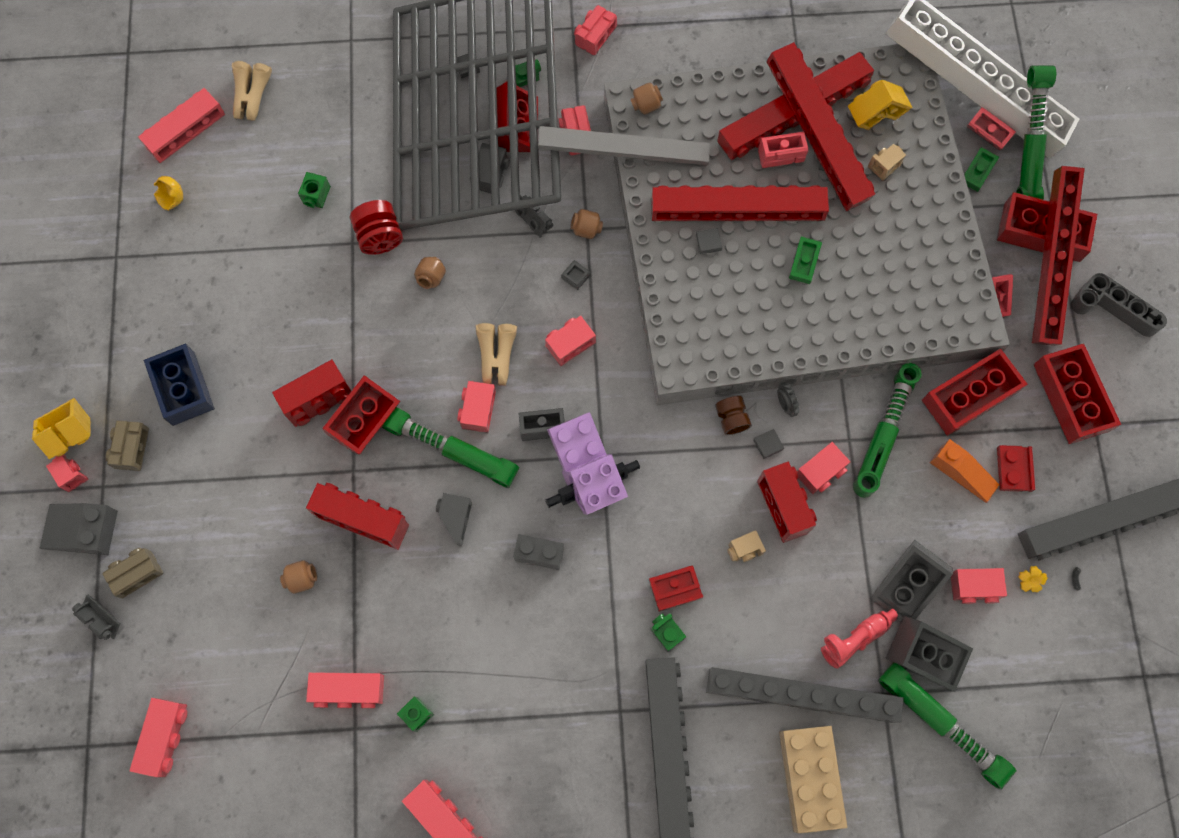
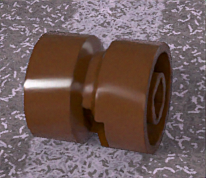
M742 396L728 397L715 404L718 417L723 418L721 426L725 435L741 433L752 427L748 413H744L746 406Z

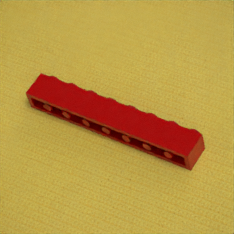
M794 42L773 51L766 62L845 210H851L869 201L875 195L874 186L867 179L862 163L854 155L853 146L846 140L842 126L837 123L834 117L832 107L824 99L821 87L817 86L811 68L807 67L803 59L802 51L797 48Z
M858 52L815 76L814 80L817 86L821 87L827 104L832 107L837 100L848 98L855 90L867 87L871 82L874 69L864 56ZM783 94L719 130L717 142L732 161L737 157H744L749 150L755 147L759 148L761 138L781 135L786 129L798 126L799 122Z
M1061 166L1053 173L1032 336L1033 344L1062 345L1085 168Z
M664 185L652 187V221H825L829 212L828 188L818 185L810 187H799L796 185L788 187H777L774 185L766 187H755L753 185L745 187H733L731 185L723 187H711L709 185L701 187H690L687 185L680 187Z

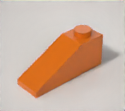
M951 439L941 446L930 461V464L985 503L989 501L999 486V483L968 451Z

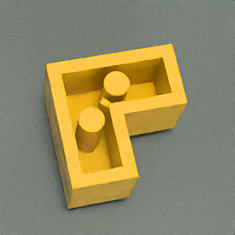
M885 80L874 82L869 90L856 96L853 102L848 105L857 126L866 130L875 126L885 117L897 120L913 108L903 88Z

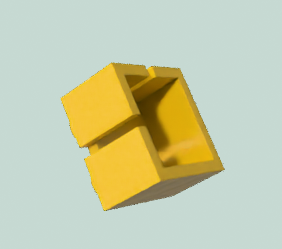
M75 398L35 419L33 423L32 440L48 459L62 456L69 450V446L81 445L91 436L90 417Z

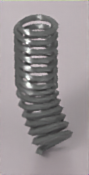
M1075 567V570L1072 572V581H1074L1073 584H1076L1073 585L1075 586L1074 589L1078 591L1081 590L1079 582L1081 569L1078 570V567Z

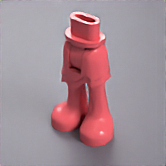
M891 609L888 612L881 611L878 614L871 615L861 622L847 639L841 640L835 634L828 635L824 638L826 645L821 647L825 660L832 667L840 668L857 650H864L867 645L884 635L890 629L892 623L896 621L898 617L897 612Z

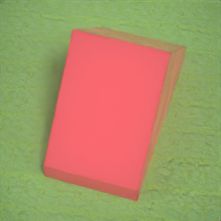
M1013 275L992 277L1002 317L1010 316Z

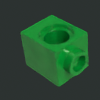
M306 172L298 195L302 203L307 207L323 208L331 186L327 177Z
M415 696L397 713L414 732H418L434 716L431 710Z

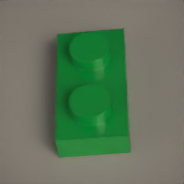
M981 147L964 174L967 187L978 192L999 159V156Z
M800 237L789 279L806 284L811 283L822 242Z

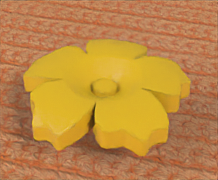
M1031 566L1029 572L1027 570L1019 572L1018 576L1022 580L1020 588L1025 592L1029 590L1032 592L1041 591V585H1045L1048 579L1047 574L1042 573L1037 566Z

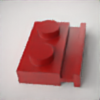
M999 445L997 447L999 490L1033 492L1035 490L1032 446Z
M693 565L649 578L659 612L703 598Z

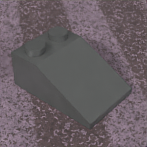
M49 504L40 549L109 555L118 511L107 505Z
M914 540L874 592L871 599L887 611L894 609L898 614L897 619L902 621L904 616L916 619L953 575V568Z
M904 616L885 659L955 692L973 648L922 621Z

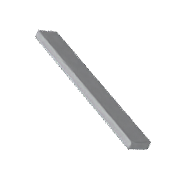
M540 126L538 149L708 166L710 143Z

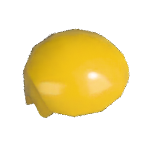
M168 176L159 177L153 184L158 186L154 197L163 209L169 211L182 203L183 190L174 178Z

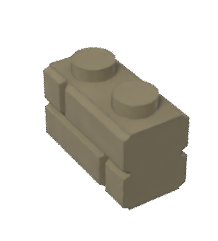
M116 421L115 427L110 431L112 443L111 448L106 452L107 465L118 470L141 471L149 428L140 422Z
M137 548L131 551L128 558L111 563L108 566V570L103 572V576L109 584L113 595L122 599L163 574L154 554L146 548Z

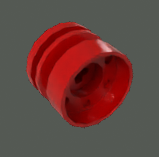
M385 200L365 202L357 206L350 213L349 218L354 232L357 233L356 239L359 248L364 254L376 255L389 252L402 243L403 236L399 224L396 222L397 218L390 202Z

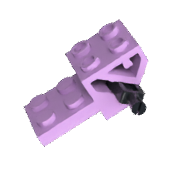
M590 412L547 429L567 486L558 490L557 495L545 499L548 508L562 503L564 506L576 501L583 514L588 515L628 497L622 480L628 478V473L640 469L639 462L635 460L626 465L623 462L615 464L612 454H606Z

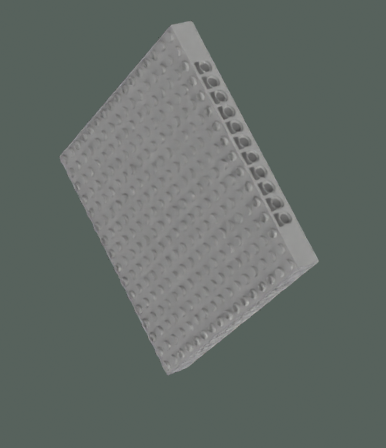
M894 44L803 56L807 67H810L813 72V78L858 52L864 56L874 69L871 82L867 87L855 90L848 98H841L832 106L834 117L837 123L842 126L846 140L853 146L854 155L862 163L864 173L867 179L872 182L875 195L869 201L848 211L842 205L825 171L819 170L820 161L807 137L808 153L804 162H793L788 165L762 168L758 148L755 147L749 150L744 157H737L731 161L717 142L719 130L783 95L766 61L604 83V104L609 133L710 143L708 166L614 156L657 405L775 389L784 382L790 386L899 371L906 363H913L921 368L984 359L1000 348L1004 351L1010 345L937 73L901 45ZM879 80H885L901 86L913 107L897 120L885 117L869 130L857 126L848 108V105L853 102L856 96L865 93L874 82ZM650 82L653 86H658L663 101H661L659 109L644 115L640 110L635 111L630 99L634 98V89ZM799 124L795 128L790 127L786 129L781 135L803 132ZM892 144H895L903 150L906 156L901 166L882 181L868 168V165L874 154H878L883 148L888 149ZM662 185L668 187H680L683 185L690 187L705 185L711 187H723L726 185L733 187H745L748 185L755 187H766L769 185L777 187H788L791 185L810 187L818 185L828 188L829 212L825 221H652V187ZM718 228L722 251L700 254L696 231ZM801 236L822 242L810 284L789 279Z

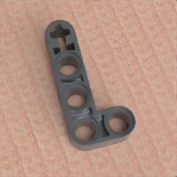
M1103 273L1093 275L1071 302L1073 311L1082 315L1098 304L1146 337L1155 335L1167 324V318L1162 312Z

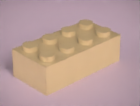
M832 726L779 731L793 832L808 833L848 828Z

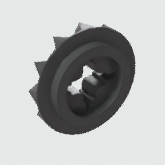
M786 382L779 384L777 395L782 409L790 417L797 416L800 409L794 390Z

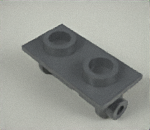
M520 195V200L531 199L530 196L524 195L522 197ZM539 206L515 210L517 215L539 237H542L545 228L549 230L553 227L552 219L544 211L537 213L540 209Z
M87 594L82 605L77 603L73 606V615L81 622L87 624L93 621V623L89 624L88 628L99 639L107 640L110 637L115 639L120 623L98 601Z

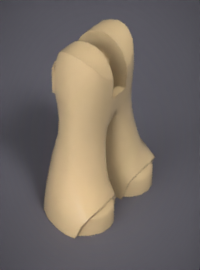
M235 61L232 63L235 81L233 117L235 119H243L245 107L247 106V120L255 121L258 116L261 97L270 79L272 68L262 63H256L253 65L252 70L250 64L243 61ZM251 78H252L251 89H250V91H249L250 82H251Z
M489 323L477 324L475 328L481 351L483 383L492 384V368H498V385L506 386L509 375L510 354L516 337L517 326L512 324L498 325L497 358H494L495 325Z

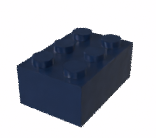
M186 343L143 360L163 419L172 426L215 409L195 352Z

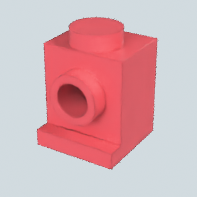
M65 455L56 456L51 463L46 465L58 487L67 492L72 491L89 480L87 476L78 472L81 470L79 465L73 459H67Z

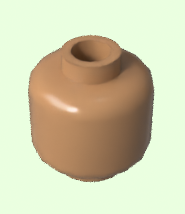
M650 82L634 89V98L630 99L635 111L640 110L644 115L659 109L661 101H663L658 86H653Z
M580 209L577 213L573 214L571 229L576 236L593 239L597 233H601L603 221H600V216L597 212Z
M424 257L415 269L414 276L421 287L426 289L436 288L442 281L446 269L439 258Z
M301 560L286 565L283 569V575L280 576V581L284 589L287 588L291 593L296 594L313 588L315 581H317V572L313 564Z

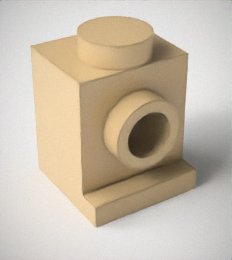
M892 144L888 149L883 148L878 154H874L868 168L884 181L901 166L906 154L899 146Z
M756 530L732 540L729 543L730 548L727 549L733 562L741 559L743 562H747L756 557L755 553L758 556H762L766 552Z

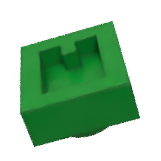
M536 59V81H539V72L541 71V66L538 59ZM526 61L515 65L516 85L519 87L528 85Z
M662 613L652 621L654 626L651 627V631L666 651L669 652L683 641L686 635L672 619L673 616L670 613L667 616Z

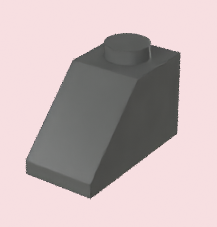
M443 493L442 499L437 501L436 512H439L438 516L456 544L462 546L472 501L467 497Z

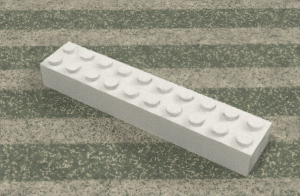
M909 0L885 34L979 106L1015 130V133L1024 140V134H1027V130L1030 128L1028 122L1031 119L1029 118L1031 112L1029 111L1032 109L1030 104H1032L1031 98H1033V95H1031L1032 89L1027 85V78L927 1ZM1048 95L1046 97L1048 103L1045 104V107H1047L1045 109L1046 115L1044 116L1046 121L1043 124L1045 125L1043 129L1045 134H1047L1045 156L1050 159L1066 146L1079 118Z

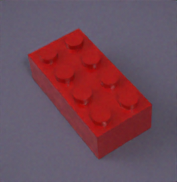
M1013 192L1003 207L997 241L1043 252L1050 201ZM1079 209L1073 261L1081 262L1091 252L1098 214Z
M1084 343L1044 355L1033 364L1068 444L1108 433L1121 425Z
M1000 348L928 392L922 399V402L945 434L949 436L1014 396L1028 384Z
M326 482L324 486L317 483L306 506V509L318 519L399 550L409 527L405 516L401 515V511L391 507L386 510L380 507V503L371 499L365 502L356 493L347 491L345 494L339 491V488L333 484Z

